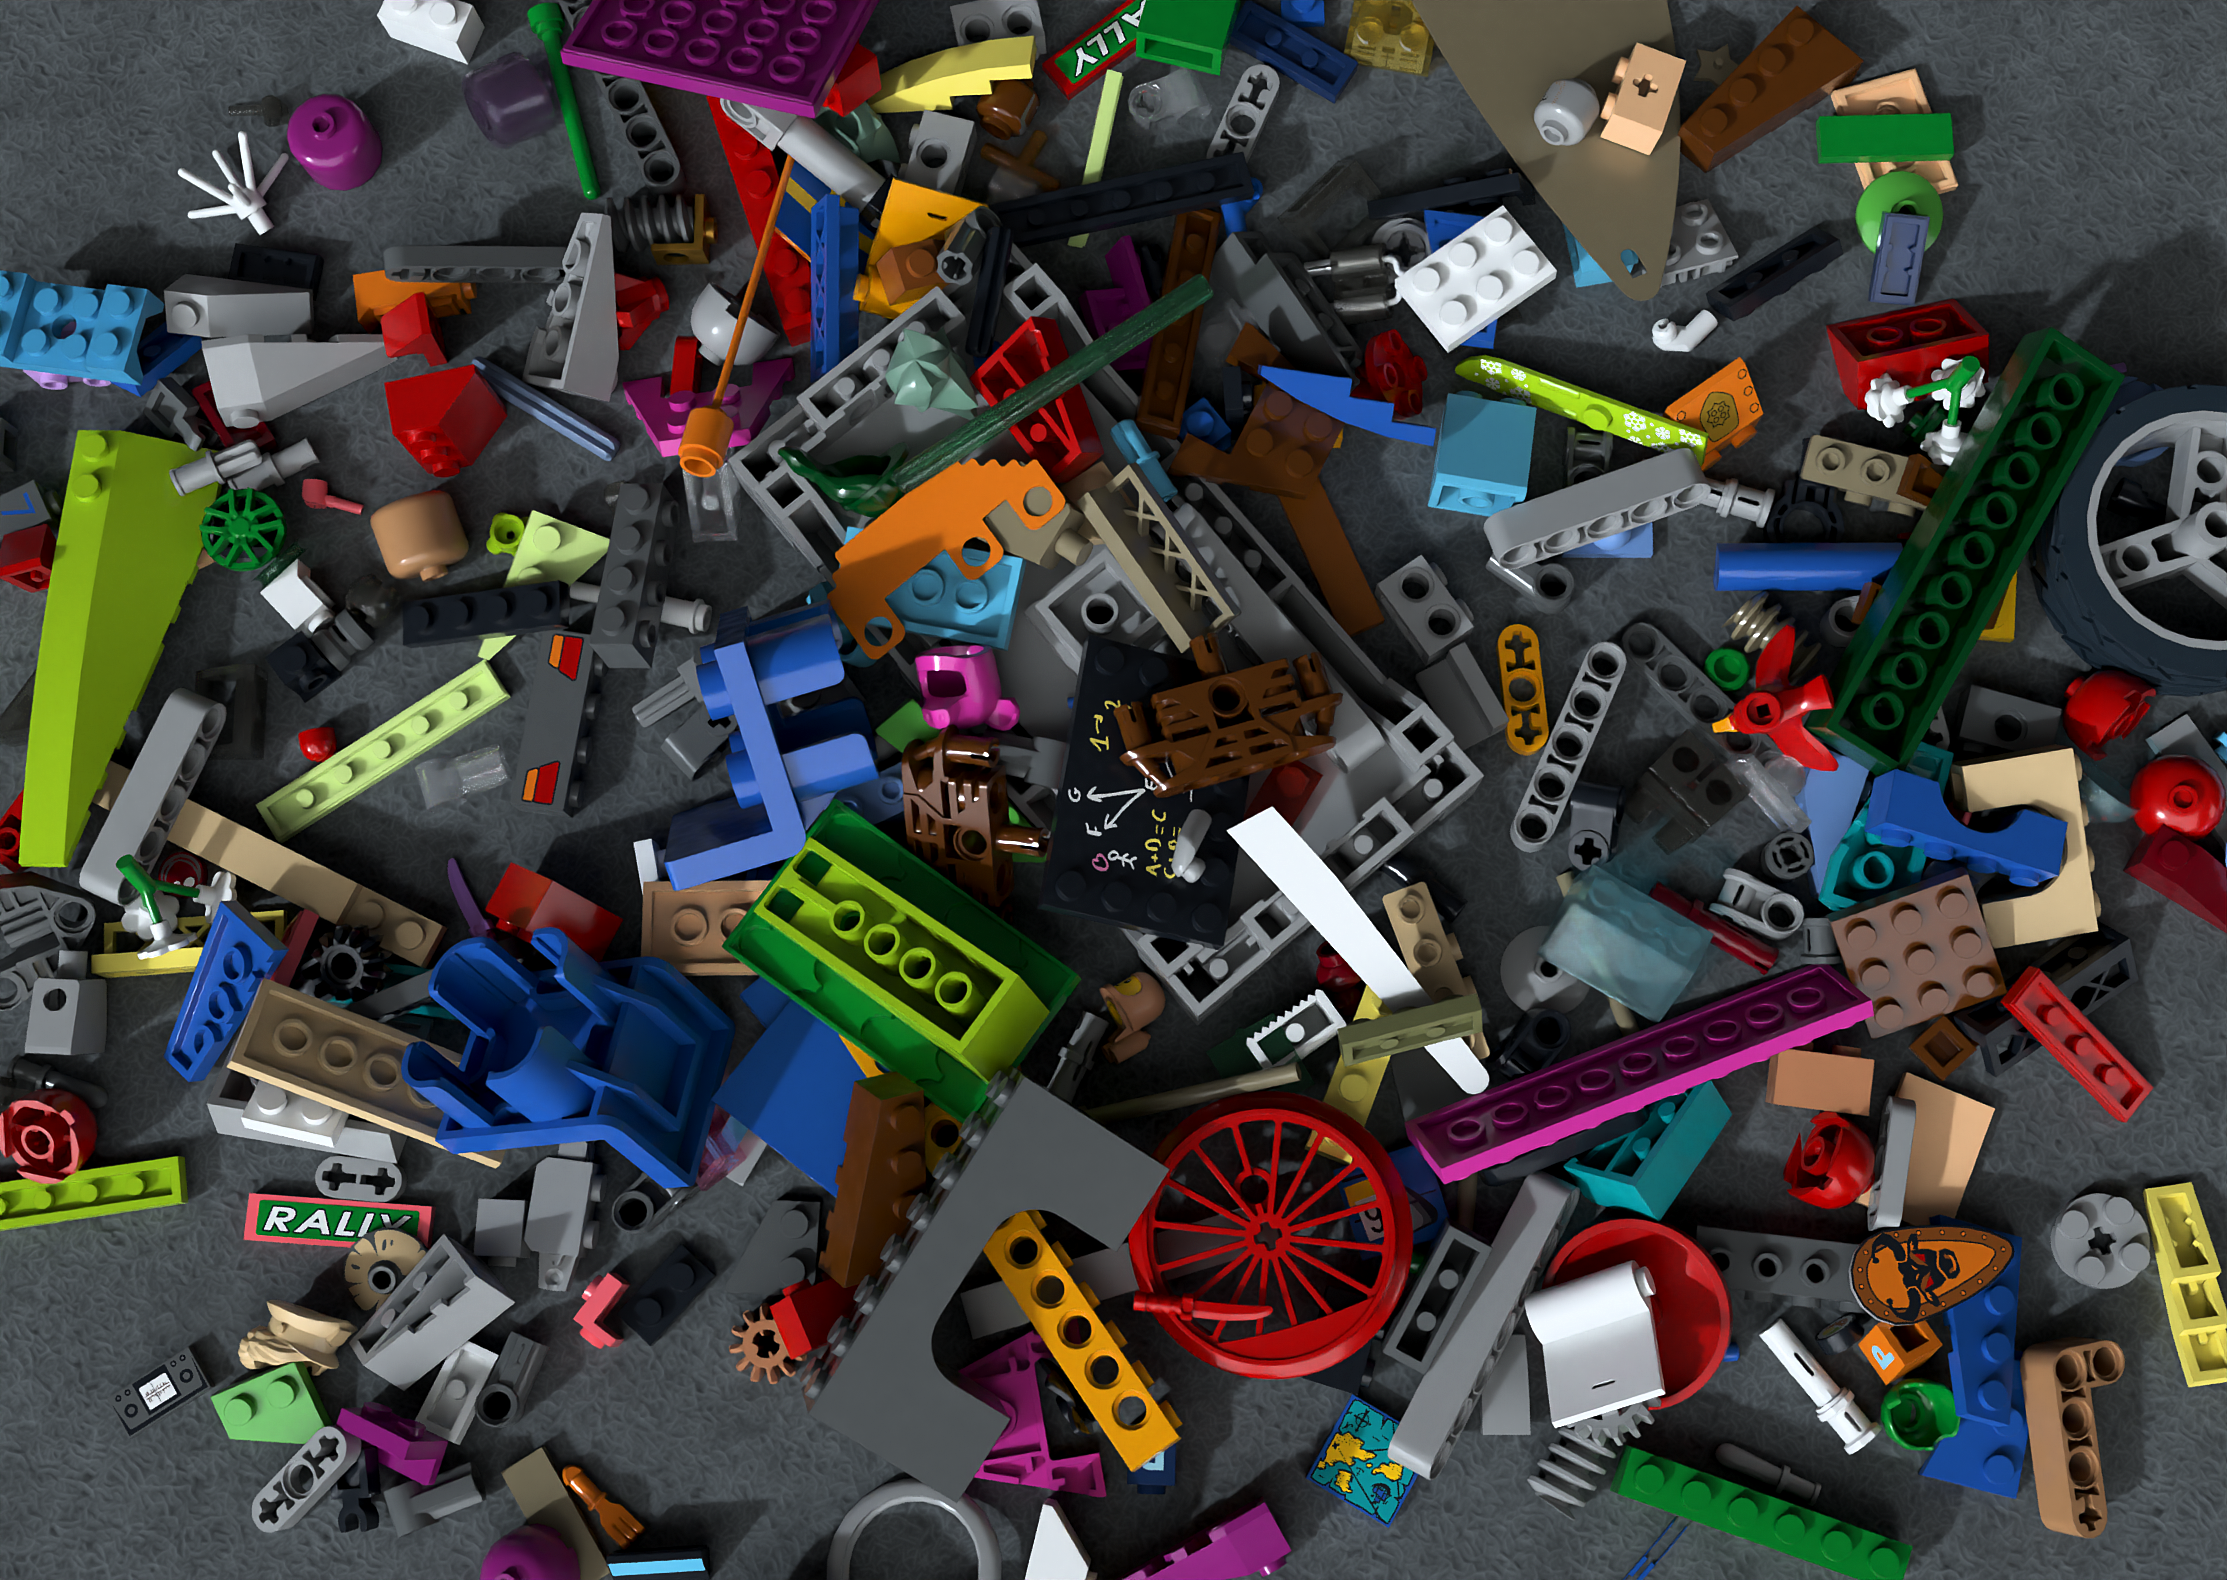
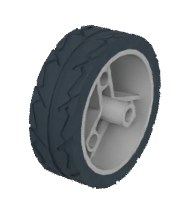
M2195 384L2153 391L2116 410L2096 428L2029 548V561L2034 566L2030 568L2038 601L2054 629L2063 634L2061 638L2085 663L2098 671L2113 668L2126 671L2153 687L2156 695L2191 697L2227 691V640L2194 639L2164 629L2140 614L2121 594L2122 592L2163 578L2175 579L2184 575L2227 609V572L2208 560L2215 555L2227 566V386ZM2161 447L2175 448L2164 525L2098 546L2096 515L2101 490L2112 467L2120 458L2141 450ZM2197 471L2205 476L2207 482L2199 478ZM2192 502H2200L2202 508L2189 515ZM2123 557L2128 558L2132 562L2134 571L2125 565Z

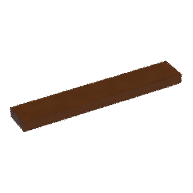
M1209 209L1175 216L1134 423L1139 430L1172 440L1177 439L1181 429L1222 217L1221 213Z

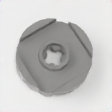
M2103 1193L2087 1194L2071 1200L2060 1211L2061 1213L2056 1218L2055 1226H2053L2050 1236L2051 1248L2054 1258L2062 1271L2077 1282L2095 1289L2116 1288L2132 1281L2140 1271L2148 1266L2151 1258L2149 1252V1232L2142 1216L2127 1199ZM2097 1227L2100 1228L2103 1234H2110L2112 1243L2107 1245L2108 1252L2102 1255L2099 1248L2091 1249L2088 1240L2095 1237L2093 1229Z

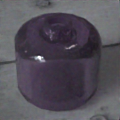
M507 53L466 73L462 78V92L467 107L482 134L494 147L498 149L510 148L553 125L555 106L551 96L554 93L552 84L543 70L538 71L532 61L522 53Z

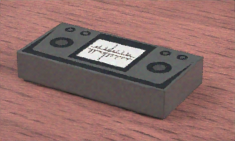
M187 1347L109 1396L107 1400L128 1438L132 1439L213 1389L215 1385L194 1347Z

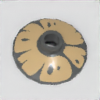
M383 1227L364 1234L351 1246L344 1261L343 1280L350 1298L361 1310L373 1315L429 1249L417 1236L400 1228ZM379 1271H385L390 1275L391 1283L389 1285H384L377 1277Z

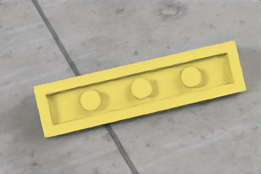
M287 911L251 912L259 922L275 921V937L281 941L287 928ZM205 916L177 918V928L184 934L192 933L188 927H202L196 933L198 938L189 942L188 945L181 949L169 951L154 958L139 959L137 953L150 946L153 941H144L145 944L137 952L116 953V933L127 931L123 928L122 922L104 923V954L91 955V973L105 978L195 972L205 945L201 939L211 929L212 924L206 922Z

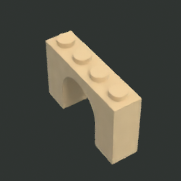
M2055 744L1956 761L1951 764L1949 780L1953 808L1970 813L2010 805L2026 804L2039 814L2068 822L2059 876L2039 882L2038 886H2024L2012 891L1976 897L1993 949L2098 931L2097 917L2101 915V904L2098 894L2092 889L2090 872L2094 871L2095 860L2092 849L2089 845H2086L2084 827L2088 825L2089 817L2086 804L2080 799L2078 781L2082 779V766L2079 757L2074 754L2072 747Z

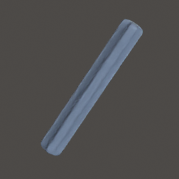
M477 356L473 359L470 365L474 364L497 395L605 461H611L616 456L621 444L615 437L485 358Z

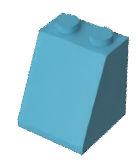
M1459 391L1456 394L1448 393L1444 405L1428 506L1490 517L1501 510L1523 503L1527 493L1537 408L1526 406L1524 401L1514 398H1504L1499 402L1482 399V395L1472 391Z

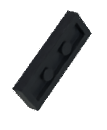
M1814 226L1706 293L1708 303L1713 310L1732 321L1752 314L1755 308L1775 296L1786 293L1794 284L1812 273L1823 270L1828 263L1843 255L1840 239Z

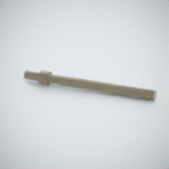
M1294 1062L1087 1109L1086 1106H1079L1078 1108L1106 1125L1301 1081L1302 1076L1299 1064Z

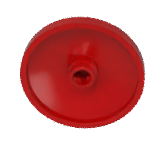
M1643 1217L1613 1218L1590 1226L1568 1241L1551 1262L1541 1290L1631 1260H1635L1640 1268L1646 1266L1652 1275L1656 1288V1294L1651 1295L1650 1298L1666 1393L1658 1396L1661 1400V1406L1649 1407L1648 1411L1670 1407L1696 1393L1720 1367L1727 1353L1733 1328V1308L1730 1292L1715 1260L1700 1243L1686 1232L1663 1221L1657 1222Z

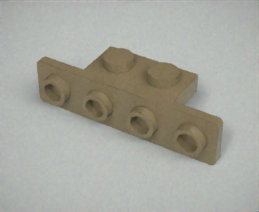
M1820 435L1810 437L1800 474L1802 479L1837 487L1838 491L1846 492L1844 501L1864 506H1871L1872 499L1889 503L1887 511L1899 515L1914 517L1916 510L1925 511L1927 507L1896 494L1909 457ZM1930 464L1942 477L1945 476L1949 469L1946 466Z

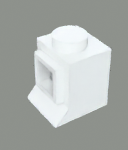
M296 559L260 592L297 632L302 630L311 637L321 628L328 629L334 624L335 612L331 608L336 604L310 579V569L299 559Z

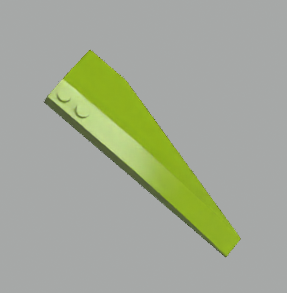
M78 430L48 588L35 677L21 819L19 864L22 867H68L91 815V812L88 810L96 790H102L108 777V773L105 771L114 749H120L127 733L124 730L125 724L131 711H137L165 647L162 640L169 624H175L181 611V607L178 604L187 584L192 585L199 570L196 563L204 548L199 525H202L206 514L204 509L210 507L221 494L222 484L217 481L189 492L185 496H180L171 480L169 470L206 457L205 452L211 449L201 447L200 450L195 452L187 444L121 430Z

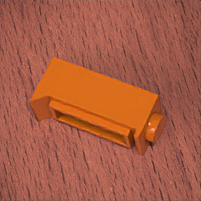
M385 270L353 275L358 322L368 334H371L381 323V318L384 314L414 293L424 292L438 318L459 315L460 309L463 308L467 314H471L470 299L477 298L476 283L395 282L386 278Z

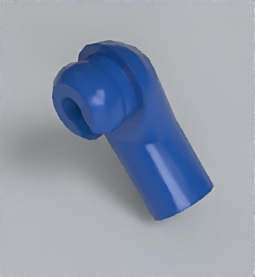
M1250 177L1254 189L1252 199L1221 205L1227 238L1232 232H1248L1245 215L1253 208L1263 194L1262 183L1255 177Z

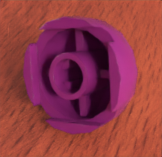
M536 1523L513 1529L490 1547L483 1559L480 1580H580V1569L577 1554L572 1546L567 1549L564 1542L558 1538L562 1534L552 1527Z

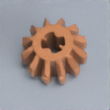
M762 1303L759 1308L760 1320L754 1312L746 1310L742 1315L749 1328L738 1325L732 1327L731 1332L735 1336L742 1337L743 1344L730 1345L729 1352H744L745 1357L736 1364L738 1371L746 1370L754 1364L751 1372V1381L759 1382L763 1378L765 1371H767L770 1384H777L780 1382L781 1377L779 1367L789 1377L795 1376L797 1370L789 1360V1353L769 1308L770 1304ZM770 1330L775 1332L774 1341L779 1343L780 1347L778 1351L768 1352V1357L764 1355L765 1346L759 1343L761 1336L770 1335ZM808 1354L797 1357L795 1360L806 1361Z

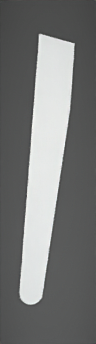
M1273 806L1226 830L1393 1013L1408 1006L1420 1008L1434 1004L1334 873ZM1461 1037L1424 1046L1467 1093L1478 1094L1488 1086L1489 1074Z

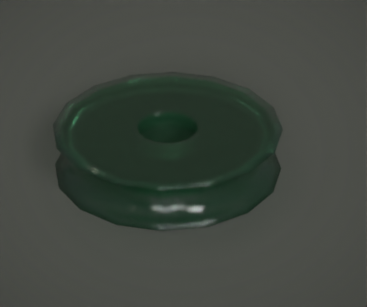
M297 539L252 581H259L262 584L263 590L308 548L300 547Z

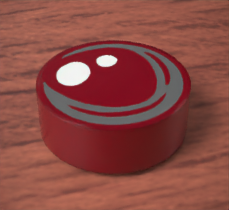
M177 852L163 861L158 877L160 881L195 888L199 884L206 886L208 870L205 863L199 857L187 852ZM167 892L168 894L175 896L177 898H191L188 896Z

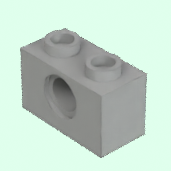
M924 109L921 123L914 124L911 129L909 149L912 150L909 163L901 164L898 179L961 196L977 142L975 122ZM934 158L945 160V163L938 168L926 166L927 162Z

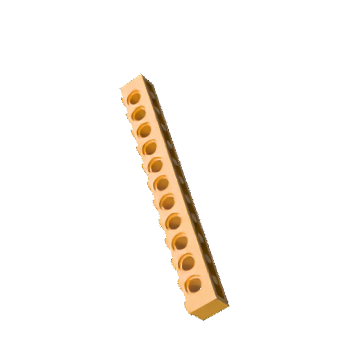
M839 1034V1037L867 1078L884 1074L877 1068L874 1059ZM931 1102L924 1108L926 1166L931 1174H933L941 1157L946 1152L953 1154L962 1140V1137L958 1136L957 1141L952 1146L946 1148L939 1147L936 1143L938 1131L946 1125H955L958 1127V1131H960L962 1124ZM1026 1210L1010 1216L1005 1223L997 1227L983 1248V1251L1131 1472H1136L1182 1439L1176 1429L1183 1423L1167 1400L1158 1404L1148 1388L1155 1384L1154 1380L1140 1360L1133 1364L1129 1362L1121 1350L1128 1342L1111 1319L1104 1324L1097 1315L1094 1308L1101 1303L1088 1283L1084 1280L1077 1285L1067 1269L1074 1265L1059 1241L1050 1245L1040 1231L1047 1226V1223L1039 1211ZM1023 1240H1033L1038 1248L1036 1258L1029 1264L1022 1265L1016 1263L1013 1255L1016 1245ZM1051 1278L1060 1279L1064 1284V1295L1061 1300L1054 1304L1043 1303L1040 1298L1042 1284ZM1076 1318H1085L1091 1324V1335L1082 1344L1071 1343L1066 1334L1069 1323ZM1105 1357L1113 1358L1119 1367L1117 1378L1110 1384H1099L1093 1375L1096 1362ZM1132 1397L1142 1399L1146 1406L1145 1418L1137 1425L1125 1424L1120 1415L1122 1404Z

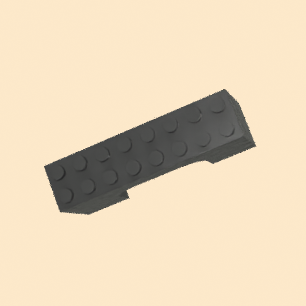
M1011 1064L1005 1073L999 1070L994 1075L986 1088L985 1095L989 1098L979 1113L973 1111L967 1117L959 1131V1136L962 1137L961 1142L953 1154L946 1152L941 1157L932 1174L936 1178L932 1187L926 1195L921 1192L914 1199L906 1214L910 1221L900 1236L894 1233L886 1242L880 1254V1259L884 1260L874 1277L868 1274L861 1281L853 1296V1299L857 1301L856 1305L847 1318L841 1315L836 1320L827 1336V1341L830 1342L827 1350L821 1359L815 1356L809 1362L800 1378V1382L804 1384L801 1391L808 1414L956 1503L1010 1421V1417L996 1394L945 1364L932 1354L931 1341L936 1322L997 1227L1010 1216L1026 1210H1045L1055 1213L1117 1252L1170 1170L1150 1153Z

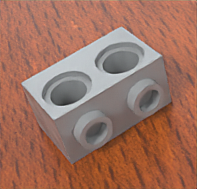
M978 0L950 6L958 46L972 44L969 40L977 35L988 37L987 40L1034 35L1037 48L1035 60L1039 58V55L1047 53L1045 34L1037 0ZM1020 26L1030 29L1024 34H1014L1011 32L1014 28Z
M1421 554L1379 582L1374 595L1425 666H1427L1470 637L1474 628L1471 623L1474 617L1466 603L1460 598L1454 600L1445 586L1448 582L1438 565L1434 562L1428 564ZM1415 582L1425 589L1426 595L1420 599H1412L1403 592L1402 587L1407 583ZM1434 618L1445 619L1451 625L1452 632L1447 635L1435 634L1430 629L1428 622Z

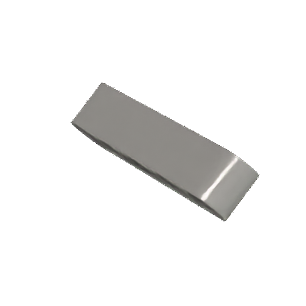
M1681 448L1501 510L1486 520L1483 529L1500 568L1512 570L1693 508L1707 499L1711 488L1694 452L1689 448Z
M1600 642L1592 646L1577 673L1511 824V840L1522 851L1531 853L1543 849L1558 825L1575 782L1578 779L1625 671L1627 663L1625 653L1614 643ZM1599 658L1608 660L1614 667V673L1607 676L1598 674L1592 666V661ZM1581 698L1589 699L1595 704L1597 713L1592 716L1581 715L1575 709L1574 701ZM1564 738L1573 740L1579 747V754L1573 757L1564 756L1557 749L1556 742ZM1543 779L1555 780L1561 787V795L1555 798L1546 797L1539 790V781ZM1527 819L1538 821L1543 827L1544 835L1538 839L1526 837L1521 831V822Z
M178 688L170 694L82 867L79 883L83 890L123 907L129 906L138 898L140 893L118 870L116 863L122 856L130 854L150 875L167 841V837L224 726L227 713L226 707L222 703L185 688Z

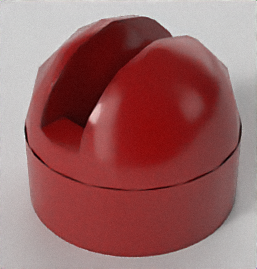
M332 727L312 728L298 734L300 749L303 755L311 761L324 762L332 757L337 750L335 730Z

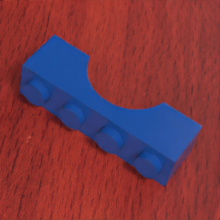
M1894 769L1874 779L1864 831L1881 836L1880 841L1890 846L1907 847L1910 845L1923 849V854L1929 858L1937 860L1956 859L1967 863L1966 867L1969 870L1987 874L1998 872L2010 876L2009 881L2014 884L2034 887L2038 886L2039 882L2059 876L2068 822L2024 809L2002 818L1991 833L1977 832L1962 825L1949 812L1943 801L1939 782Z

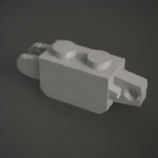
M597 1140L559 1144L557 1158L546 1157L536 1165L524 1241L531 1251L539 1252L538 1288L553 1291H570L580 1258H587L588 1249H595L597 1245L599 1221H593L595 1204L604 1200L607 1187V1176L601 1174L602 1165L593 1163L596 1148L594 1142Z

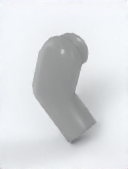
M1195 809L1189 813L1178 834L1171 864L1173 873L1177 877H1184L1190 883L1196 882L1205 870V862L1195 857L1212 822L1210 815L1203 810Z

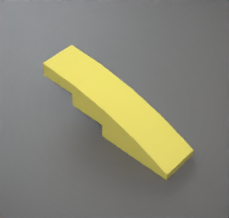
M1034 35L972 43L948 48L908 61L880 74L882 89L870 97L867 104L875 113L924 111V109L929 111L953 110L955 96L992 94L994 80L1032 78L1037 51Z
M2192 1182L2145 1189L2143 1191L2144 1203L2173 1338L2188 1387L2227 1382V1309L2216 1279L2222 1271Z

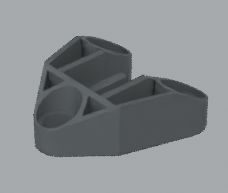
M32 871L0 875V922L42 906L0 923L4 938L11 949L54 932L16 948L15 952L0 960V978H8L17 986V991L12 996L5 999L0 998V1011L12 1010L33 994L36 978L57 976L58 950L79 951L96 917L95 904L89 894L81 889ZM77 902L84 905L88 913L84 920L73 922L60 916V909L67 903Z

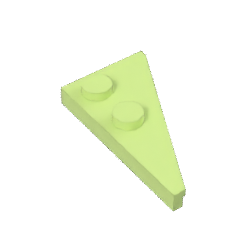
M532 510L503 588L557 580L567 583L570 587L571 584L607 553L610 539ZM516 635L483 639L478 657L490 660Z

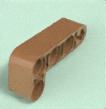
M2071 1336L2036 1343L2027 1347L2020 1360L2039 1512L2044 1525L2054 1532L2083 1538H2095L2104 1531L2107 1524V1505L2090 1388L2112 1384L2123 1374L2125 1368L2123 1351L2117 1343L2110 1340Z

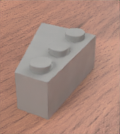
M443 1234L353 1337L349 1344L363 1366L405 1391L512 1306L515 1301L480 1257L473 1255L474 1253L446 1234Z

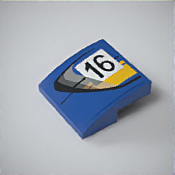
M1415 1146L1387 1153L1402 1179L1408 1196L1413 1221V1246L1434 1240L1445 1217L1450 1218L1434 1170ZM1347 1166L1333 1170L1334 1175L1336 1176ZM1357 1167L1338 1183L1346 1209L1376 1200V1194L1371 1183L1360 1167ZM1378 1207L1348 1216L1357 1242L1376 1244L1384 1242L1381 1210ZM1359 1250L1362 1261L1382 1255L1378 1251Z

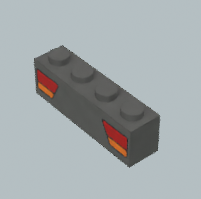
M561 630L543 631L510 804L519 811L572 818L574 807L580 808L582 806L585 795V783L580 781L582 764H589L593 753V738L588 737L591 720H597L601 710V694L596 693L599 676L605 677L609 668L590 646L591 635Z

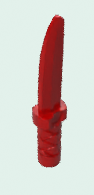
M1135 1291L1133 1310L1155 1311V1313H1168L1171 1315L1179 1314L1181 1320L1192 1321L1193 1317L1212 1320L1246 1321L1263 1318L1273 1312V1308L1270 1305H1245L1195 1300V1294L1183 1293V1296L1180 1297L1177 1295L1167 1296V1294Z

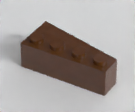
M1796 6L1681 125L1678 136L1681 137L1680 152L1704 173H1707L1752 145L1759 138L1781 127L1799 113L1818 104L1833 91L1842 89L1850 84L1864 60L1800 7Z
M897 1071L854 1081L843 1137L847 1147L844 1162L842 1165H838L835 1183L839 1185L835 1208L834 1210H829L826 1229L830 1231L827 1249L821 1250L818 1267L843 1288L860 1284L868 1274L874 1277L884 1261L880 1259V1254L886 1242L894 1233L900 1236L910 1221L906 1217L907 1211L917 1195L921 1192L925 1195L927 1194L924 1090Z

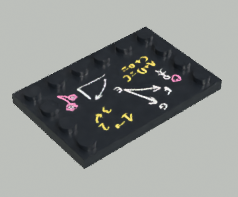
M1090 634L1084 639L1038 909L1180 942L1200 944L1210 949L1219 950L1224 947L1239 844L1226 830L1243 822L1250 774L1177 795L1157 798L1153 794L1157 786L1152 780L1145 778L1135 766H1127L1120 760L1119 757L1126 753L1127 750L1117 718L1113 713L1114 709L1124 704H1127L1128 709L1132 708L1131 702H1142L1153 742H1160L1158 737L1162 729H1155L1153 721L1156 714H1151L1148 707L1152 695L1202 681L1195 661ZM1216 694L1213 696V701L1218 708L1225 711L1235 708L1233 699L1228 695ZM1242 714L1234 725L1245 722ZM1172 761L1158 763L1160 769L1169 779L1176 775ZM1199 809L1207 812L1212 822L1195 854V857L1205 862V870L1196 882L1190 883L1182 876L1177 877L1173 873L1171 864L1181 828L1192 810Z

